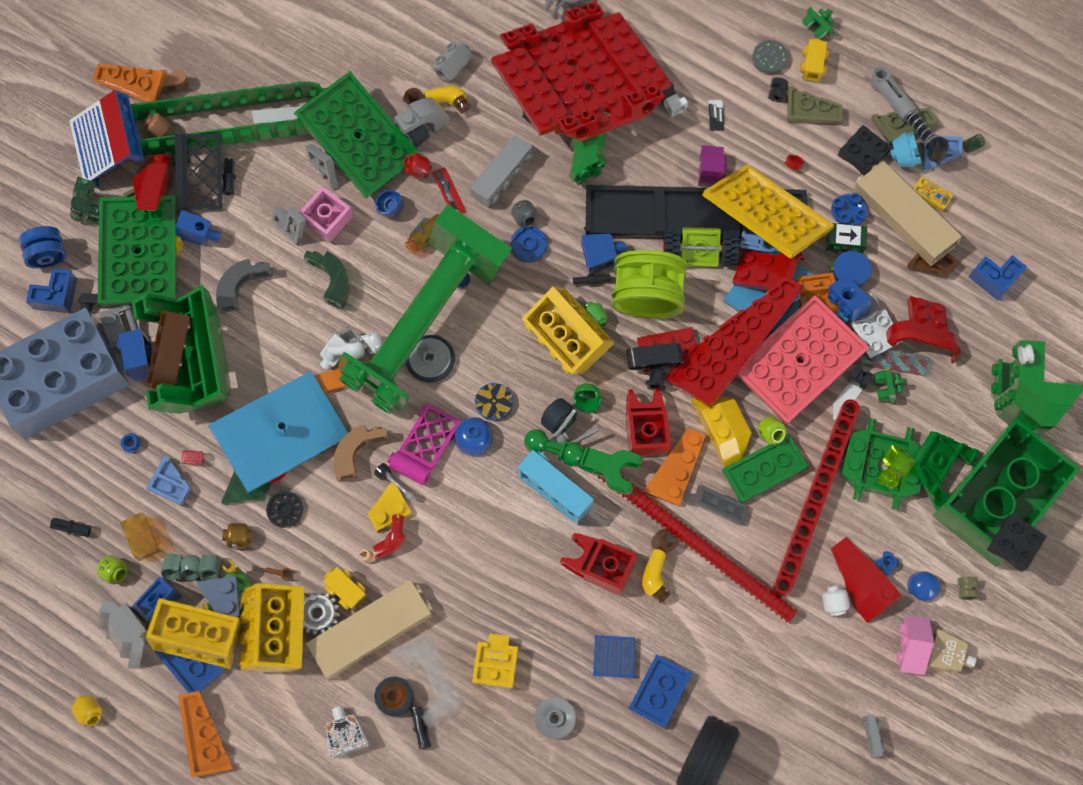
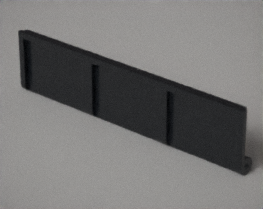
M586 185L585 235L611 234L612 236L664 237L665 230H680V237L682 238V228H720V239L723 231L738 232L739 239L743 231H745V234H757L702 196L704 190L708 189L707 187ZM784 189L808 206L807 190Z

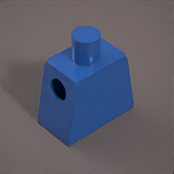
M181 210L175 226L177 236L181 240L206 246L208 240L218 243L221 232L212 229L210 220Z
M611 234L581 235V246L588 274L614 266L617 254L626 252L624 241L614 243Z

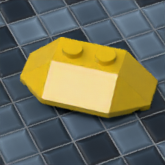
M720 396L711 409L698 400L691 399V403L723 467L725 468L742 459L751 436V431L735 399Z

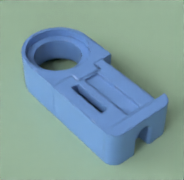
M745 231L741 233L740 249L763 253H772L776 250L775 247L770 250L766 249L764 246L765 240L758 235L745 234Z

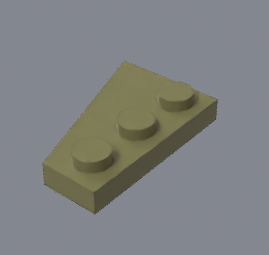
M788 86L787 121L824 124L842 123V104L825 98H817L811 96L808 92H800L794 90V87Z
M930 108L918 109L917 115L919 118L922 117V121L926 123L927 128L937 126L938 120ZM889 112L888 115L882 116L873 114L871 117L889 145H892V141L904 132H913L916 135V131L912 130V126L908 125L907 122H903L895 112Z

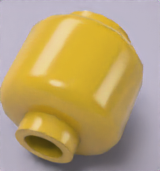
M82 695L74 701L71 712L79 725L92 726L100 720L102 708L94 696Z

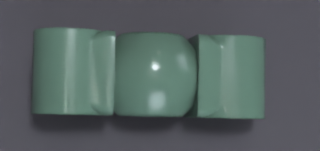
M167 554L164 558L161 576L167 580H181L182 576L187 580H194L198 577L201 580L218 579L222 559L213 554L202 555L201 558L197 555H188L183 558L182 554Z

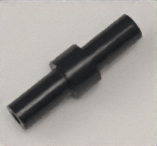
M587 274L584 277H573V285H596V283L611 282L610 274Z

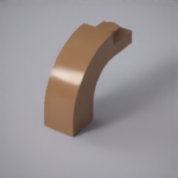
M361 425L348 432L342 438L334 455V470L338 482L357 478L355 468L357 453L366 445L389 440L386 428L374 427L371 431H368L366 425Z

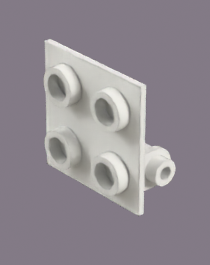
M885 308L878 311L871 320L857 322L852 325L854 328L853 332L870 347L866 352L869 358L892 347L887 342L886 331L893 322Z

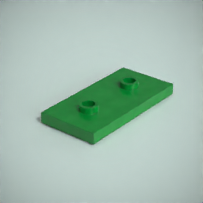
M788 434L779 444H769L723 468L722 472L739 502L744 503L807 470L809 466L792 437Z

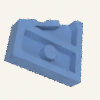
M935 135L943 137L948 141L947 154L943 161L933 162L928 158V150L924 145L923 171L959 158L962 155L963 137Z

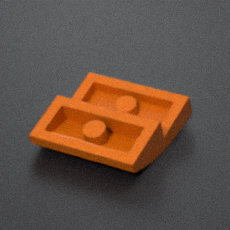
M833 273L796 277V282L803 287V290L800 292V307L815 295L832 312L840 311L828 299L829 286L836 282Z

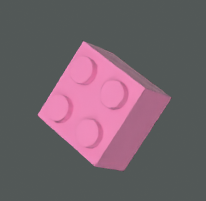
M323 186L300 211L306 219L305 225L328 243L353 218L351 207Z

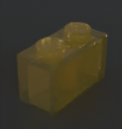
M141 512L120 522L135 559L141 561L161 551L159 547L161 541L157 533L154 534L152 531L154 524L150 516L147 517Z

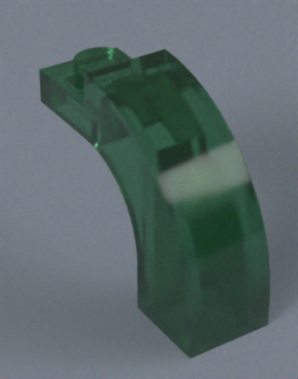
M307 250L304 254L305 262L325 271L330 276V284L323 296L325 303L343 310L350 292L349 280L343 264L335 255L328 251L323 257L317 251L311 252Z

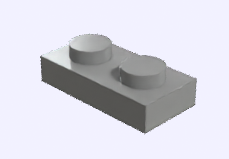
M875 714L866 715L862 718L871 758L884 756L885 745L883 739H880L878 732L881 730L878 718H875Z

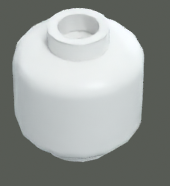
M839 585L827 587L828 591L822 594L824 610L830 613V616L846 614V610L850 608L848 592L845 589H840Z

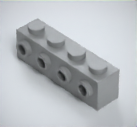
M514 134L472 184L470 196L487 208L491 203L494 204L498 200L501 191L509 187L511 179L520 174L521 167L532 159V146Z

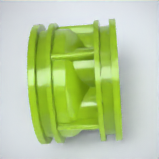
M655 250L628 251L615 257L614 274L616 275V288L612 292L613 299L611 301V307L615 311L633 317L656 319L674 317L683 313V303L685 301L683 287L687 269V262L683 258L675 254Z

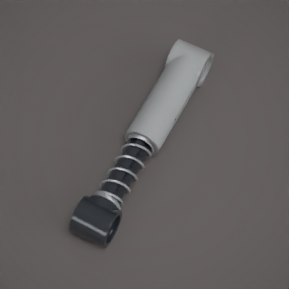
M885 66L876 67L872 73L871 87L882 94L902 121L911 125L912 130L916 131V135L920 136V140L925 142L924 145L928 150V158L933 162L943 161L949 147L948 141L943 137L935 136V133L930 131L931 128H927L926 123L922 121V117L919 118L917 115L918 109L891 77L890 69Z

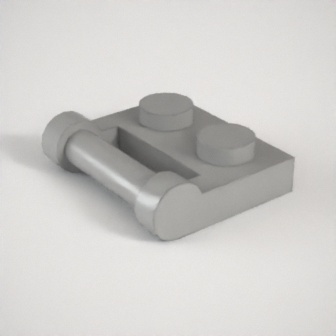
M121 305L99 312L111 349L117 348L118 334L127 332L120 314L121 312L125 311L131 331L139 329L134 318L133 305Z

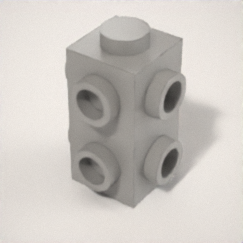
M451 42L446 46L445 52L435 59V63L431 68L442 81H452L458 76V72L468 65L469 59L473 55L465 43Z

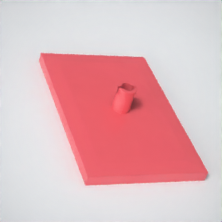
M814 295L759 345L737 376L787 425L867 352L870 347Z

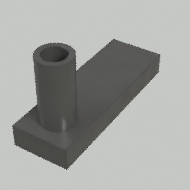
M698 485L696 493L688 494L685 498L686 503L690 506L696 505L737 525H744L749 509L748 506L708 487Z

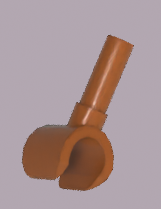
M265 567L264 572L281 576L284 581H288L290 578L284 577L283 573L285 571L292 573V570L289 568L276 570Z

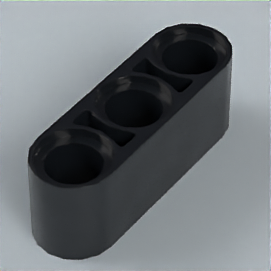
M681 343L634 347L626 350L629 370L676 366L684 363Z

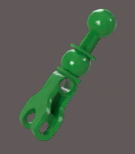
M540 429L530 430L524 437V445L528 451L534 450L537 453L538 451L543 452L545 450L559 455L558 461L561 462L562 459L568 466L579 465L580 469L603 477L610 490L626 495L632 493L633 486L631 482L623 479L620 471L624 467H640L643 462L641 456L627 450L607 454L588 447L584 449L577 442L567 443L566 439L563 444L549 440L546 433Z

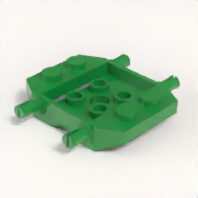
M869 418L866 430L851 433L849 436L841 476L855 489L853 500L861 501L862 491L876 492L893 498L891 509L899 511L902 499L920 493L922 482L911 462L921 446L913 440L914 428L907 427L906 436L903 439L875 432L877 419ZM870 443L869 451H868V456H867V461H866V466H865V471H864V475H863V479H862V474H863V469H864V464H865V459H866L868 444ZM903 452H906L900 479V485L898 488L896 487L902 454ZM884 461L887 464V470L879 469L878 462Z

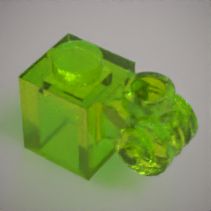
M893 444L883 459L888 468L887 471L880 473L879 484L891 490L898 486L901 477L907 476L916 460L908 451Z

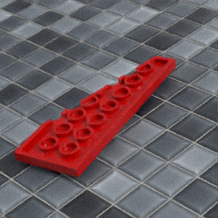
M785 277L769 289V293L761 299L754 300L750 307L746 310L742 309L720 325L719 330L710 336L704 337V341L696 347L693 345L683 356L684 363L676 365L666 377V380L711 409L803 290L802 285Z

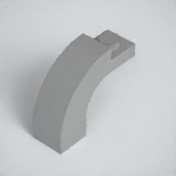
M425 98L411 103L408 110L394 117V121L404 134L425 123L429 125L433 132H436L449 124V116L436 99Z

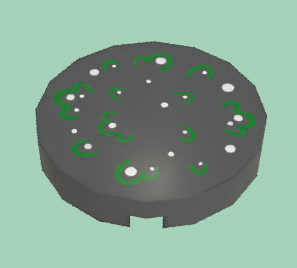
M765 40L754 48L752 60L758 71L770 75L776 72L779 73L785 68L788 61V52L780 42Z

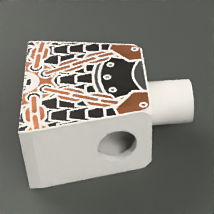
M344 706L333 708L334 721L326 723L330 757L335 758L370 746L357 717L354 714L346 716Z

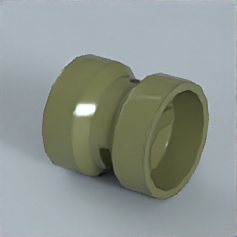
M977 577L957 578L961 589L958 592L959 599L972 600L979 598V591L976 590L978 585Z

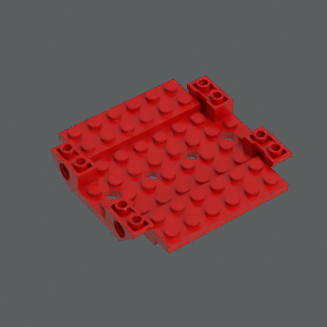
M593 1L565 11L564 22L537 31L531 23L500 34L501 40L510 51L491 57V63L539 136L554 131L556 135L564 133L566 136L582 142L647 117L665 98L662 91L671 88V81L620 12L601 18L604 15V11L597 1Z

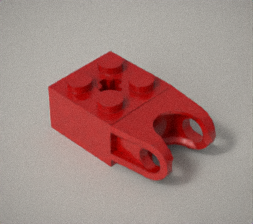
M654 388L653 400L647 404L638 401L634 390L628 389L625 420L628 451L639 456L667 455L671 444L667 410L665 409L660 389Z
M573 533L571 540L581 547L584 553L576 559L561 557L559 563L583 580L621 596L637 562V554L603 539ZM611 565L614 566V569L612 570L607 569V567L610 568Z

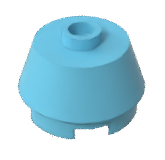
M904 132L892 141L894 149H891L893 160L897 159L899 167H915V165L922 164L913 132Z

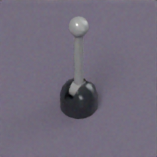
M382 463L376 468L374 472L376 477L381 480L389 479L406 494L407 499L414 497L413 492H408L391 477L392 472L388 465Z

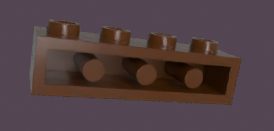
M165 310L161 311L145 386L156 389V386L161 383L178 385L177 374L183 362L181 356L187 344L185 337L191 326L190 316Z

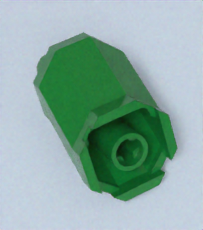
M607 132L582 142L572 138L570 145L574 151L569 174L572 182L581 185L588 178H595L602 174L601 169L606 165L603 152Z

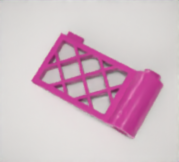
M429 403L427 406L423 405L417 413L419 419L399 451L393 452L388 459L389 468L422 486L428 481L432 470L461 422L459 419ZM429 410L437 414L438 420L427 422L426 415ZM451 421L455 424L452 429L444 431L442 422ZM439 423L442 432L431 434L429 426ZM426 427L428 435L418 438L416 434L418 428ZM443 435V445L434 447L432 438ZM430 439L432 448L421 450L419 441ZM416 442L419 451L411 453L405 449L408 444ZM433 451L435 458L431 463L423 459L422 454Z

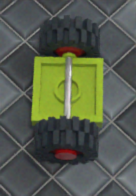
M682 228L681 243L680 230H665L663 252L680 256L681 251V258L687 262V266L715 267L719 265V252H721V265H737L739 258L738 232L723 231L720 244V228Z

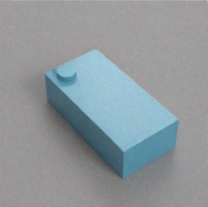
M532 450L517 467L518 477L576 525H579L593 508L594 499L547 462V457L539 451L536 453Z

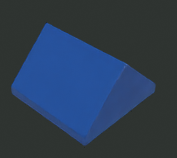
M159 576L132 606L148 623H151L159 598L178 602L182 595Z

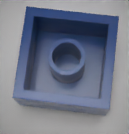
M142 329L118 334L117 348L122 353L123 359H120L122 370H125L127 376H130L134 381L146 379L152 357L150 340Z

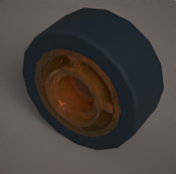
M394 676L387 677L378 684L374 699L381 712L385 715L396 717L408 712L413 704L414 695L407 681ZM398 692L399 699L396 702H391L389 700L390 693Z

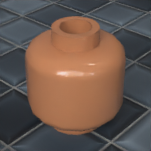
M158 113L153 116L148 115L143 122L145 124L144 132L152 138L169 136L172 128H170L171 122Z

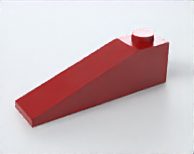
M163 154L153 155L134 175L132 182L137 210H157L173 178L171 156Z

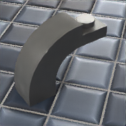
M246 259L231 266L221 277L216 290V302L220 313L240 310L238 294L241 287L248 281L273 276L270 264L258 262L252 265L250 260Z

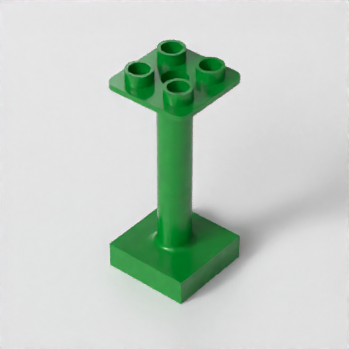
M448 204L434 222L428 244L444 254V257L370 362H361L346 352H343L340 356L338 369L342 375L339 380L355 392H359L362 386L372 392L374 397L371 402L388 414H391L394 408L402 411L409 399L408 394L397 387L394 377L466 274L470 272L490 285L512 249Z

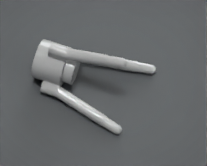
M576 409L571 411L550 440L563 444L566 439L567 443H570L568 442L570 438L567 434L576 426L579 420L576 419L565 431L563 429L576 413ZM596 428L571 442L578 443L600 431V428Z

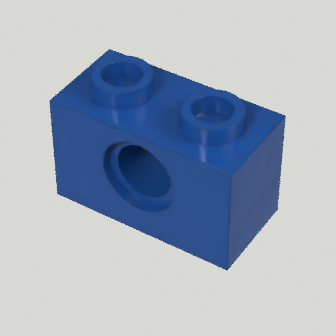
M848 275L829 286V301L835 304L840 309L842 315L851 322L870 311L872 300Z

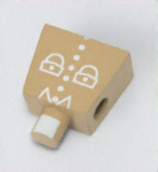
M940 629L933 632L934 645L927 669L959 673L963 666L974 668L976 657L966 654L967 643Z

